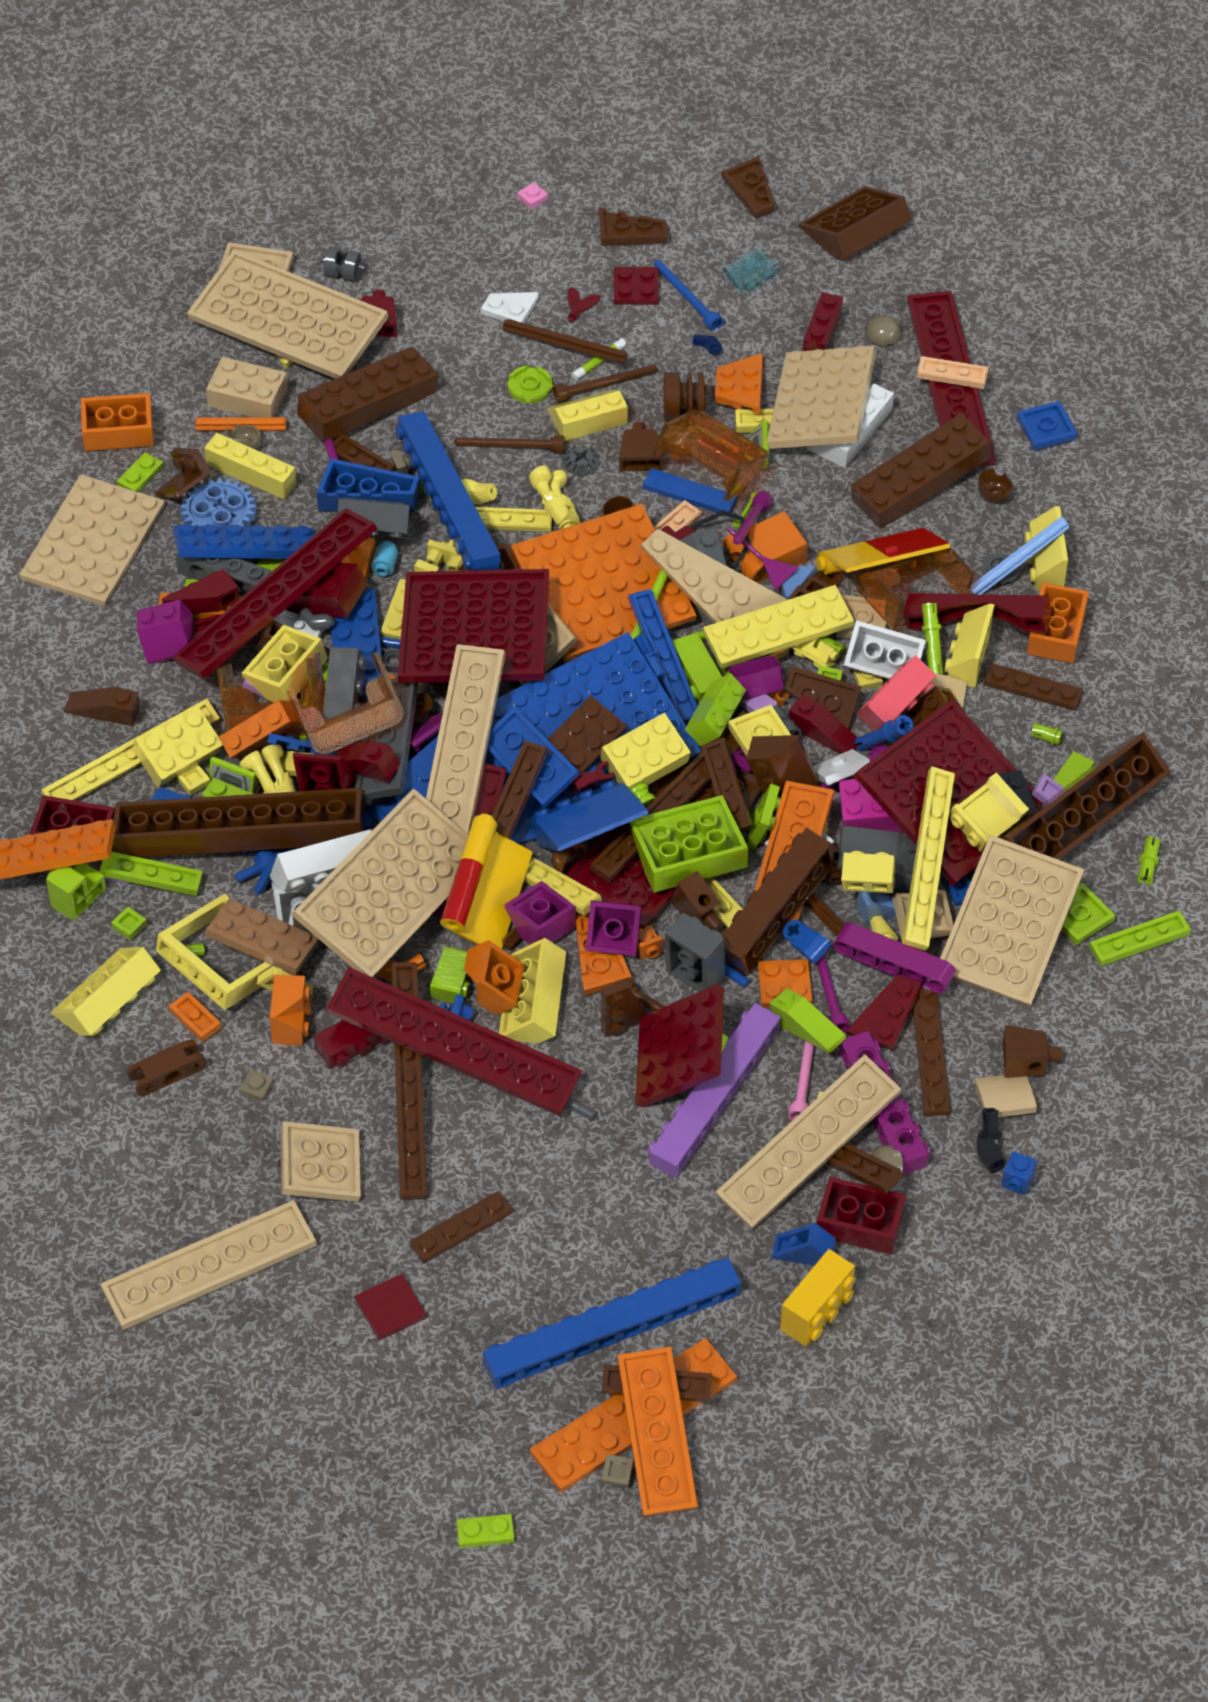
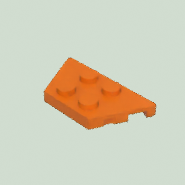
M757 354L717 367L715 403L730 405L740 410L745 406L752 408L753 414H760L763 354Z

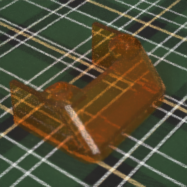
M696 409L665 423L652 452L654 457L668 452L676 460L685 459L690 456L725 478L723 485L727 491L724 497L726 501L745 492L768 457V452L764 448L707 413Z
M947 548L893 561L862 573L857 579L856 589L888 626L895 630L897 629L904 602L892 590L893 588L937 570L958 594H969L975 573L952 548Z
M379 652L370 654L379 677L370 680L366 685L365 693L369 702L325 721L321 712L314 707L302 709L293 688L285 690L298 723L315 752L329 754L394 726L402 720L404 715L402 705Z
M314 653L306 659L309 678L301 685V698L293 699L290 702L300 723L282 734L310 732L321 725L325 685L320 653ZM227 663L217 669L226 731H229L274 703H256L254 692L242 686L235 687L231 663Z

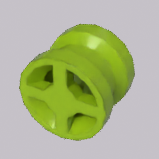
M645 782L639 783L630 789L645 808L656 799L653 794L648 792V786Z

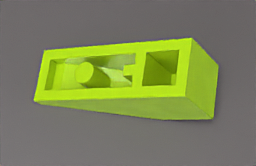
M788 988L769 1003L772 1012L781 1016V1028L827 1053L833 1051L846 1039V1035L805 997Z

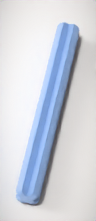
M1060 517L971 584L969 588L972 593L982 595L1065 532L1069 528L1067 521Z

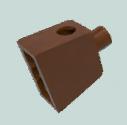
M636 422L632 426L633 429L623 431L619 453V472L650 471L651 468L663 471V452L657 431L655 429H646V424L643 422Z
M695 871L677 883L672 905L681 914L685 913L690 917H696L710 930H720L724 925L717 916L720 902L699 872Z
M1005 1025L1002 1041L1004 1077L1041 1076L1045 1074L1047 1061L1061 1062L1062 1047L1047 1046L1045 1032Z

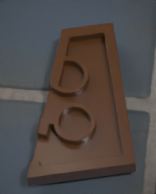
M759 156L722 171L721 178L755 219L774 211L775 204L769 186H767Z
M599 207L601 245L668 243L666 220L642 215L636 218L626 216V212L618 211L616 214L606 212V208Z
M792 666L785 686V692L796 699L803 694L822 704L849 729L861 686Z
M625 980L601 989V1031L605 1037L622 1034L626 1029L640 1024V1020L647 1015Z

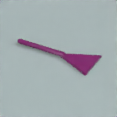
M731 527L728 528V532L735 536L737 532ZM745 539L742 541V544L763 562L774 591L799 569V567L766 558Z

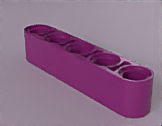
M845 923L833 943L834 949L843 956L893 976L898 974L920 981L923 988L939 994L945 993L956 973V968L946 960L853 923Z

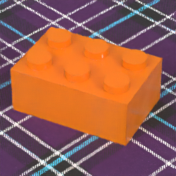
M150 393L81 398L82 436L85 451L154 446Z
M1042 582L1039 595L1048 596L1052 612L1047 633H1030L1027 654L1074 663L1087 608L1089 591Z

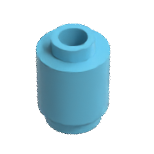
M382 541L376 546L371 563V570L376 575L385 577L394 572L398 556L397 546L394 543Z

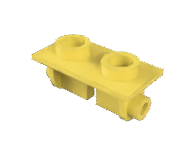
M818 638L790 647L794 650V654L802 658L811 659L818 668L819 665L830 668L837 665L832 662V660L835 661L839 656L836 648L823 641H820L816 648L815 644Z

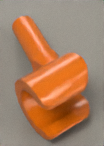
M783 688L766 695L774 699L777 705L783 706L785 699H788L790 694L785 692Z

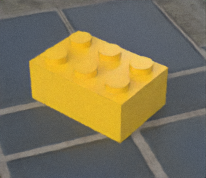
M828 1249L782 1304L780 1330L805 1347L811 1340L816 1342L823 1332L822 1327L827 1321L831 1323L836 1318L839 1306L842 1303L847 1304L854 1294L852 1290L853 1284L856 1280L854 1277L855 1265Z

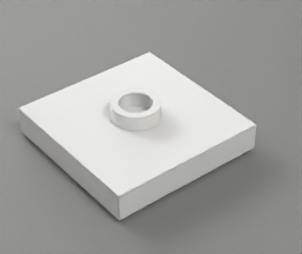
M852 749L814 765L813 768L818 779L829 786L854 775L870 761L867 757Z

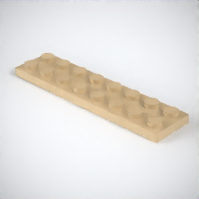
M457 644L426 799L466 834H469L476 808L506 652L502 649Z
M864 1054L716 1191V1196L753 1231L902 1092V1089Z
M293 1200L100 1284L101 1290L123 1331L317 1246L316 1239Z

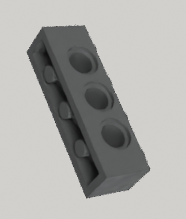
M178 554L176 556L178 574L195 580H200L207 577L210 573L224 568L238 586L239 596L242 597L271 573L269 569L238 558L179 557Z

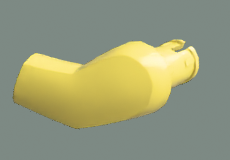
M466 478L461 479L474 504L479 505L496 498L497 490L492 483H478Z

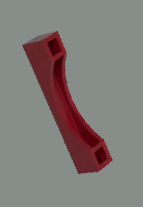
M909 593L903 616L907 629L922 631V626H924L922 604L937 603L938 624L941 625L963 619L965 613L987 604H994L993 619L1007 622L1023 633H1047L1052 611L1048 596Z

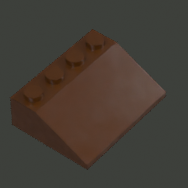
M864 186L802 221L798 226L830 256L846 260L859 250L867 249L873 242L886 238L887 234L892 231L902 229L906 223L912 220L904 196Z

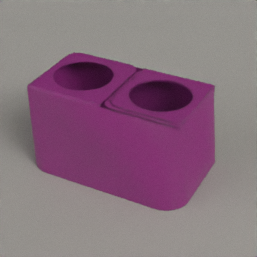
M774 656L741 663L728 669L729 673L746 689L740 701L783 689L781 664Z

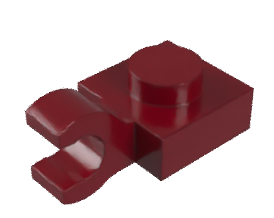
M608 761L601 762L597 767V771L583 772L573 781L572 791L576 798L579 797L578 793L582 791L596 789L599 784L613 780L614 772L610 774L602 772L603 769L608 768Z

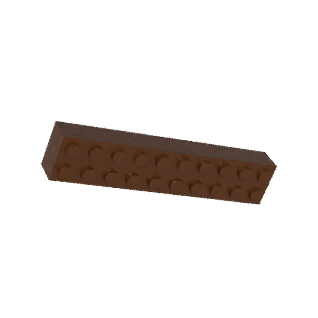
M362 788L116 803L114 814L116 829L113 845L116 853L135 857L306 847L364 831L365 805Z

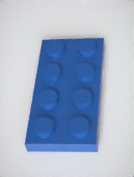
M514 706L491 728L487 749L511 773L525 740L548 748V755L531 791V794L545 808L580 775V772Z

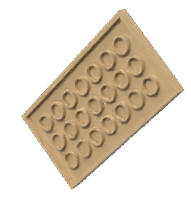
M233 250L189 309L187 316L190 320L336 379L351 371L388 319V311Z
M413 788L294 910L291 916L353 969L374 977L448 898L468 834Z

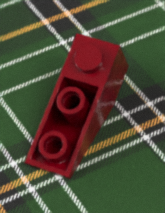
M223 568L217 572L210 573L207 577L190 583L174 593L168 594L162 598V604L181 600L193 614L220 612L234 605L239 600L238 586Z

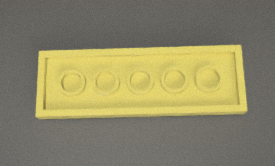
M836 585L705 626L703 627V633L720 668L723 669L854 627V619Z

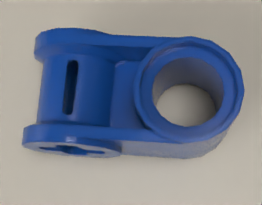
M791 920L783 928V936L791 942L793 948L814 964L820 960L832 945L823 935L813 931L799 920Z

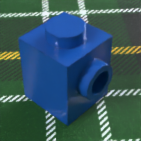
M1012 1151L1003 1172L1001 1187L1026 1195L1035 1175L1037 1160Z

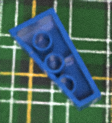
M330 458L317 491L318 511H337L338 497L408 503L410 505L409 512H414L420 498V477Z

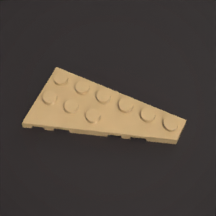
M659 529L639 546L713 624L787 600Z

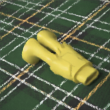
M543 465L535 468L529 475V481L543 498L542 504L545 505L544 509L552 516L558 528L563 529L579 524L580 521L575 504L561 492V488L567 482L566 472L564 470H557L551 473L549 467Z
M280 745L266 746L262 749L261 755L259 751H254L240 761V767L255 772L264 789L263 794L296 792L293 778H290V772L285 773L281 765L280 758L283 756V749ZM263 760L271 768L276 778L275 783L270 778L263 763Z

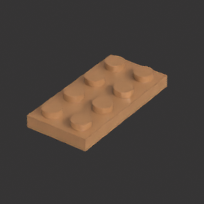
M231 898L227 900L206 928L205 936L272 966L281 968L293 975L298 973L319 941L311 933Z

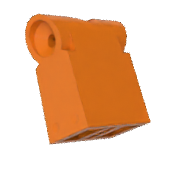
M785 511L753 525L749 530L750 545L764 557L792 566H799L807 562V542ZM730 533L723 539L722 544L732 560L736 562L744 545L742 543L739 545L734 544V536ZM748 549L739 566L742 565L741 572L747 578L760 584L769 576L763 562Z

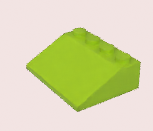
M723 795L645 815L629 822L645 875L653 892L676 887L678 882L695 871H698L703 879L748 868V847Z

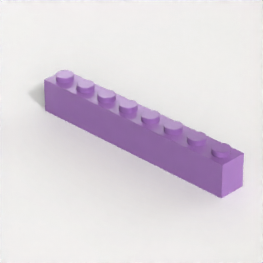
M755 1003L749 1011H744L737 1029L733 1028L730 1031L729 1038L721 1054V1075L690 1088L687 1095L688 1098L684 1103H679L672 1121H667L663 1126L660 1138L650 1144L647 1152L649 1154V1165L674 1178L679 1175L780 1030L781 1016Z

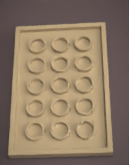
M875 346L786 352L767 437L769 449L858 443L876 357Z
M80 474L20 572V579L106 606L165 507V500Z
M990 835L941 955V959L950 962L956 968L953 978L1031 1007L1084 874V869Z

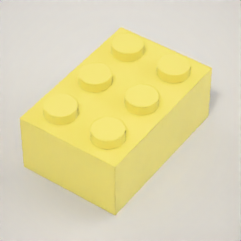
M195 705L135 739L132 750L155 785L159 788L177 778L176 774L196 763L199 765L219 754L223 744L198 705Z
M663 713L603 746L600 759L602 762L608 761L607 769L609 773L614 772L613 779L615 782L624 783L630 790L642 782L649 785L688 763L691 752L666 714Z

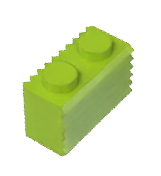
M444 946L430 985L431 998L454 1003L457 994L464 997L468 996L470 990V982L468 980L470 976L464 971L467 951Z

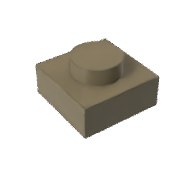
M399 449L390 452L396 471L409 475L408 470L411 469V465L407 456L402 457Z
M250 1069L239 1092L242 1095L263 1102L274 1083V1078Z
M607 1454L602 1483L629 1488L634 1459Z

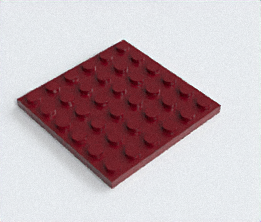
M549 569L406 572L398 682H449L457 644L505 650L506 656L501 681L545 680Z
M952 699L854 774V778L917 846L927 776L931 767L955 773L949 812L955 804L959 805L984 786L995 773L999 775L1000 773L1017 770ZM1025 779L1029 791L1032 794L1034 788ZM1032 796L1036 808L1044 804ZM948 816L940 873L954 886L977 868L984 850L980 852L977 847H973L968 842L966 835L960 828H956L951 823Z

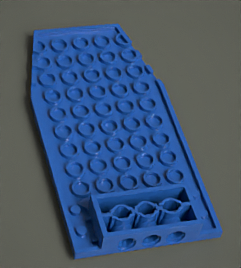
M629 632L546 673L545 680H532L497 698L492 721L493 727L515 706L548 739L591 695L627 725V730L621 736L665 713L691 752L688 761L694 759L702 752L696 741L685 731L686 725ZM438 737L408 762L403 794L393 796L397 805L413 788L426 798ZM487 749L484 764L505 768ZM600 757L586 772L597 771L598 765L602 762ZM607 768L602 770L604 774H610ZM507 769L502 791L510 775V772ZM600 784L598 785V788L593 789L592 791H595V790H597V789H600V788H601ZM572 786L562 797L558 795L546 806L548 810L557 807L556 803L563 799H576ZM532 794L528 798L511 837V840L518 844H525L535 840L528 818L535 816V811L544 808Z

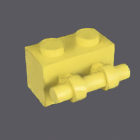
M861 851L844 853L841 879L843 891L893 893V887H895L894 855L884 852L864 854Z

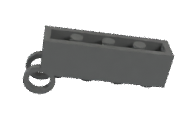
M330 647L320 742L324 746H329V743L343 746L362 741L363 734L359 732V728L356 726L357 718H360L362 711L359 698L360 694H363L364 681L361 679L362 671L366 669V657L358 648Z

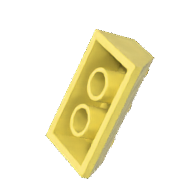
M608 390L547 407L559 434L565 436V441L625 425L628 422V406L620 390Z
M1060 506L1053 507L1030 522L1029 531L1024 533L1025 543L1061 517ZM1064 532L1027 560L1028 564H1032L1029 577L1030 582L1035 583V590H1041L1042 582L1064 586L1068 564Z
M987 604L965 613L962 623L958 622L956 626L955 636L958 638L957 641L952 640L950 647L952 659L947 658L944 672L948 673L950 677L966 681L967 686L976 687L991 634L994 604Z
M283 625L245 668L242 676L267 700L272 702L278 700L291 702L328 659L322 639Z

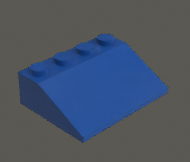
M609 780L600 784V789L595 791L588 789L578 793L579 797L570 800V798L558 801L556 803L557 807L550 810L546 807L535 811V816L528 818L538 846L561 851L648 814V811L624 783Z

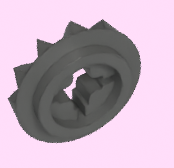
M584 444L582 447L574 445L572 449H566V453L563 455V466L568 472L575 475H588L594 472L600 462L598 452H595L593 447L586 448ZM577 457H578V458L585 457V460L581 459V460L577 461Z
M997 553L988 556L982 565L984 575L1010 555ZM1020 566L1001 579L999 583L1002 586L1006 582L1012 584L1013 580L1019 576Z

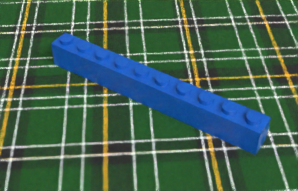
M425 411L398 416V426L395 427L396 437L398 440L401 439L404 453L409 455L411 466L416 468L417 476L420 477V482L424 484L426 495L431 497L433 508L439 513L441 524L446 526L449 539L454 541L456 553L461 555L464 568L469 571L500 570V553Z
M728 1258L713 1260L707 1266L699 1269H690L681 1276L673 1279H664L659 1284L649 1288H640L634 1294L626 1297H617L610 1301V1303L600 1307H591L577 1316H567L561 1322L550 1326H541L535 1332L527 1335H518L504 1344H494L483 1351V1364L495 1389H499L741 1295V1281Z

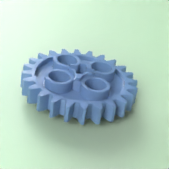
M221 477L218 478L217 482L209 478L208 484L202 483L200 484L201 487L193 486V492L189 491L186 498H182V505H180L182 521L193 526L212 524L215 526L238 525L241 527H251V521H255V514H257L256 500L253 498L252 491H247L246 485L240 487L239 481L231 484L230 478L226 482H222Z

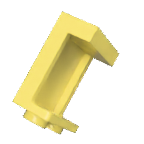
M995 773L984 786L959 805L955 804L949 812L951 823L956 828H960L966 835L968 842L973 847H977L981 852L985 849L990 835L998 838L1025 817L1029 808L1003 779Z

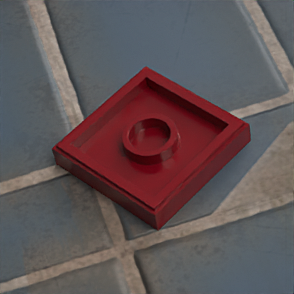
M402 1274L354 1296L357 1305L378 1341L426 1319V1313Z

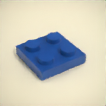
M1060 401L1017 412L1016 418L1034 451L1076 440L1077 432Z

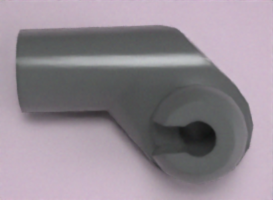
M308 608L302 609L299 613V617L315 631L330 629L335 624L334 618L328 614L314 615Z

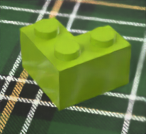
M86 863L78 864L72 868L68 866L53 869L46 878L51 907L73 921L106 889L104 875Z

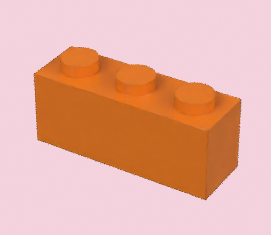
M278 700L222 734L219 738L229 757L240 759L266 744L270 733L280 735L300 723L289 701Z

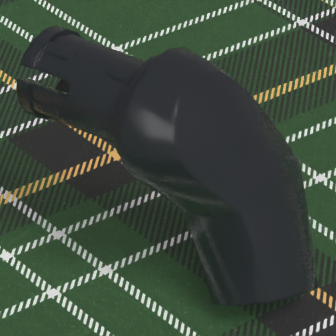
M995 1108L982 1109V1130L977 1135V1155L988 1171L993 1173L999 1171L1004 1165V1160L999 1152L1002 1142V1133L998 1130L999 1111L998 1109L995 1110Z

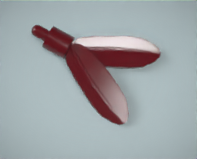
M574 287L569 288L567 292L570 308L568 321H575L579 313L595 306L600 301L601 296L597 294L590 295L580 301L579 292Z

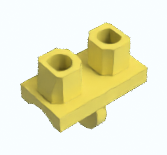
M429 539L427 543V563L439 567L442 562L447 564V571H462V557L456 553L453 540H450L449 543L444 541L440 543Z

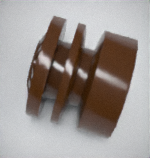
M664 372V420H679L681 410H686L688 420H692V410H697V420H703L707 407V385L703 372H697V382H692V372H688L686 382H681L679 372Z

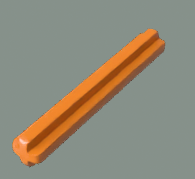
M284 417L196 418L195 421L196 431H225L226 428L233 431L237 424L240 426H254L259 431L286 430V418Z

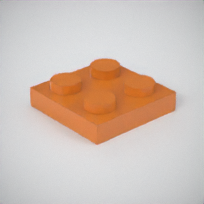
M808 959L758 961L761 1007H770L769 1003L786 988L805 997L812 1004Z

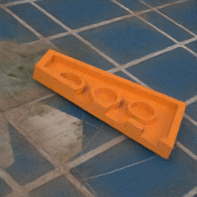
M576 911V932L584 996L600 992L602 988L627 978L632 980L622 954L586 950L590 911L585 916Z

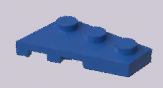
M270 733L268 738L270 745L278 744L282 747L283 751L335 756L341 748V745L329 743V746L319 745V741L305 739V741L297 740L295 736L286 734L280 736Z

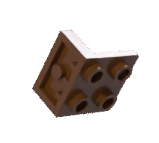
M175 448L170 452L173 458L172 462L180 473L154 492L157 497L181 499L189 493L188 490L206 481L205 477L212 472L199 449Z
M935 686L903 715L908 716L912 720L915 728L952 699L961 709L962 707L951 689Z

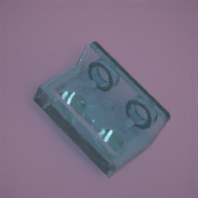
M758 246L727 266L723 272L740 292L744 288L747 290L752 289L759 283L757 281L759 278L763 277L765 280L775 272L773 268L778 262L776 259L770 262Z

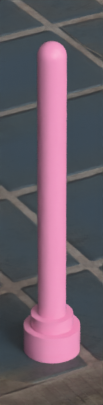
M807 1041L804 1043L796 1100L789 1106L788 1117L791 1121L808 1107L806 1098L814 1045Z

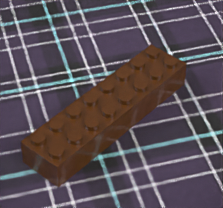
M1140 733L1126 740L999 838L1058 860L1171 772L1145 733Z

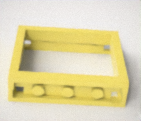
M226 894L221 895L159 933L156 946L158 954L224 1010L261 988V986L257 985L258 975L272 967V965L264 962L229 984L180 942L212 922L230 898Z

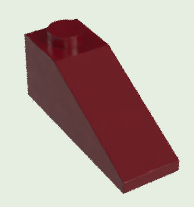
M803 694L789 709L790 720H793L803 735L838 754L852 749L856 751V747L862 744V742L855 744L857 736L822 704Z
M372 740L343 745L335 755L342 756L354 774L384 782H389L401 764L390 745Z

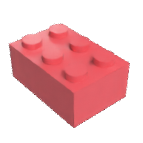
M916 655L913 656L889 678L856 715L873 731L881 728L886 721H895L899 714L903 715L918 702L915 697L918 699L934 685L931 680L936 674Z

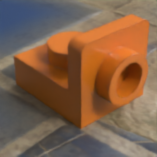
M648 925L645 929L640 928L637 955L640 960L645 958L653 959L663 952L664 940L662 936H657L652 925Z

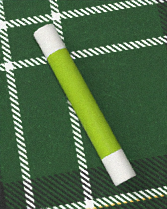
M621 338L609 347L621 350L626 346V342ZM594 357L571 373V376L577 381L606 359Z

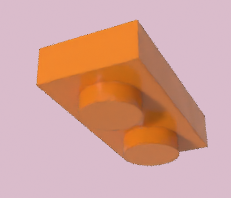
M189 992L169 1005V1011L201 1042H204L222 1028L221 1022Z

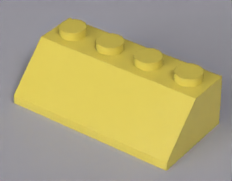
M546 938L510 954L525 965L517 1006L502 1012L499 1034L515 1041L541 1043L556 1035L566 951Z
M144 947L120 948L50 1013L80 1036H94L102 1030V1025L107 1020L113 1019L120 1013V1008L125 1003H130L138 996L137 992L142 987H147L155 980L154 976L161 970Z

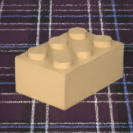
M222 357L206 388L207 404L209 407L249 417H275L288 390L287 373Z

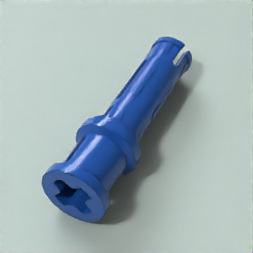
M906 715L898 716L895 721H886L881 728L857 737L855 744L862 742V745L856 748L862 752L886 741L895 742L901 736L903 737L914 729L913 722Z

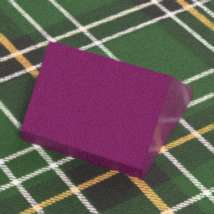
M591 900L586 950L636 956L641 928V906Z

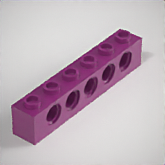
M869 1031L847 1037L839 1045V1054L847 1070L865 1054L891 1078L888 1062L886 1059L882 1060L879 1044L876 1039H872ZM898 1095L871 1121L882 1144L893 1145L892 1149L901 1152L903 1174L927 1167L930 1150L927 1143L922 1142L920 1138V1129L917 1122H912L910 1118L908 1103L905 1100L902 1101L900 1095Z

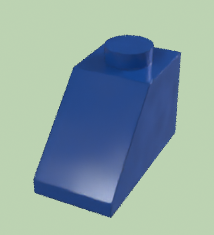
M816 1223L802 1226L776 1235L772 1258L815 1266L828 1249L833 1251L836 1238Z

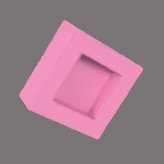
M533 182L517 192V198L533 209L548 199V193Z

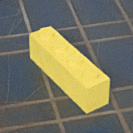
M216 433L204 447L205 460L208 466L284 500L297 485L296 468L219 433Z

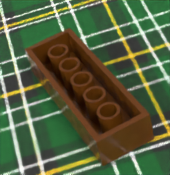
M412 346L299 394L297 415L323 443L328 439L335 438L436 393L438 373Z
M960 413L852 483V501L881 529L990 459V441Z
M805 828L802 834L799 833L792 841V847L787 853L781 854L772 872L769 871L764 876L760 888L750 894L747 905L743 910L736 912L727 930L724 929L720 933L724 938L725 962L745 977L753 971L758 961L763 958L783 932L785 924L792 920L834 866L835 860L829 841L808 828Z

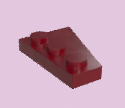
M897 974L846 1030V1035L853 1036L869 1031L872 1039H876L880 1047L894 1051L921 990V982Z

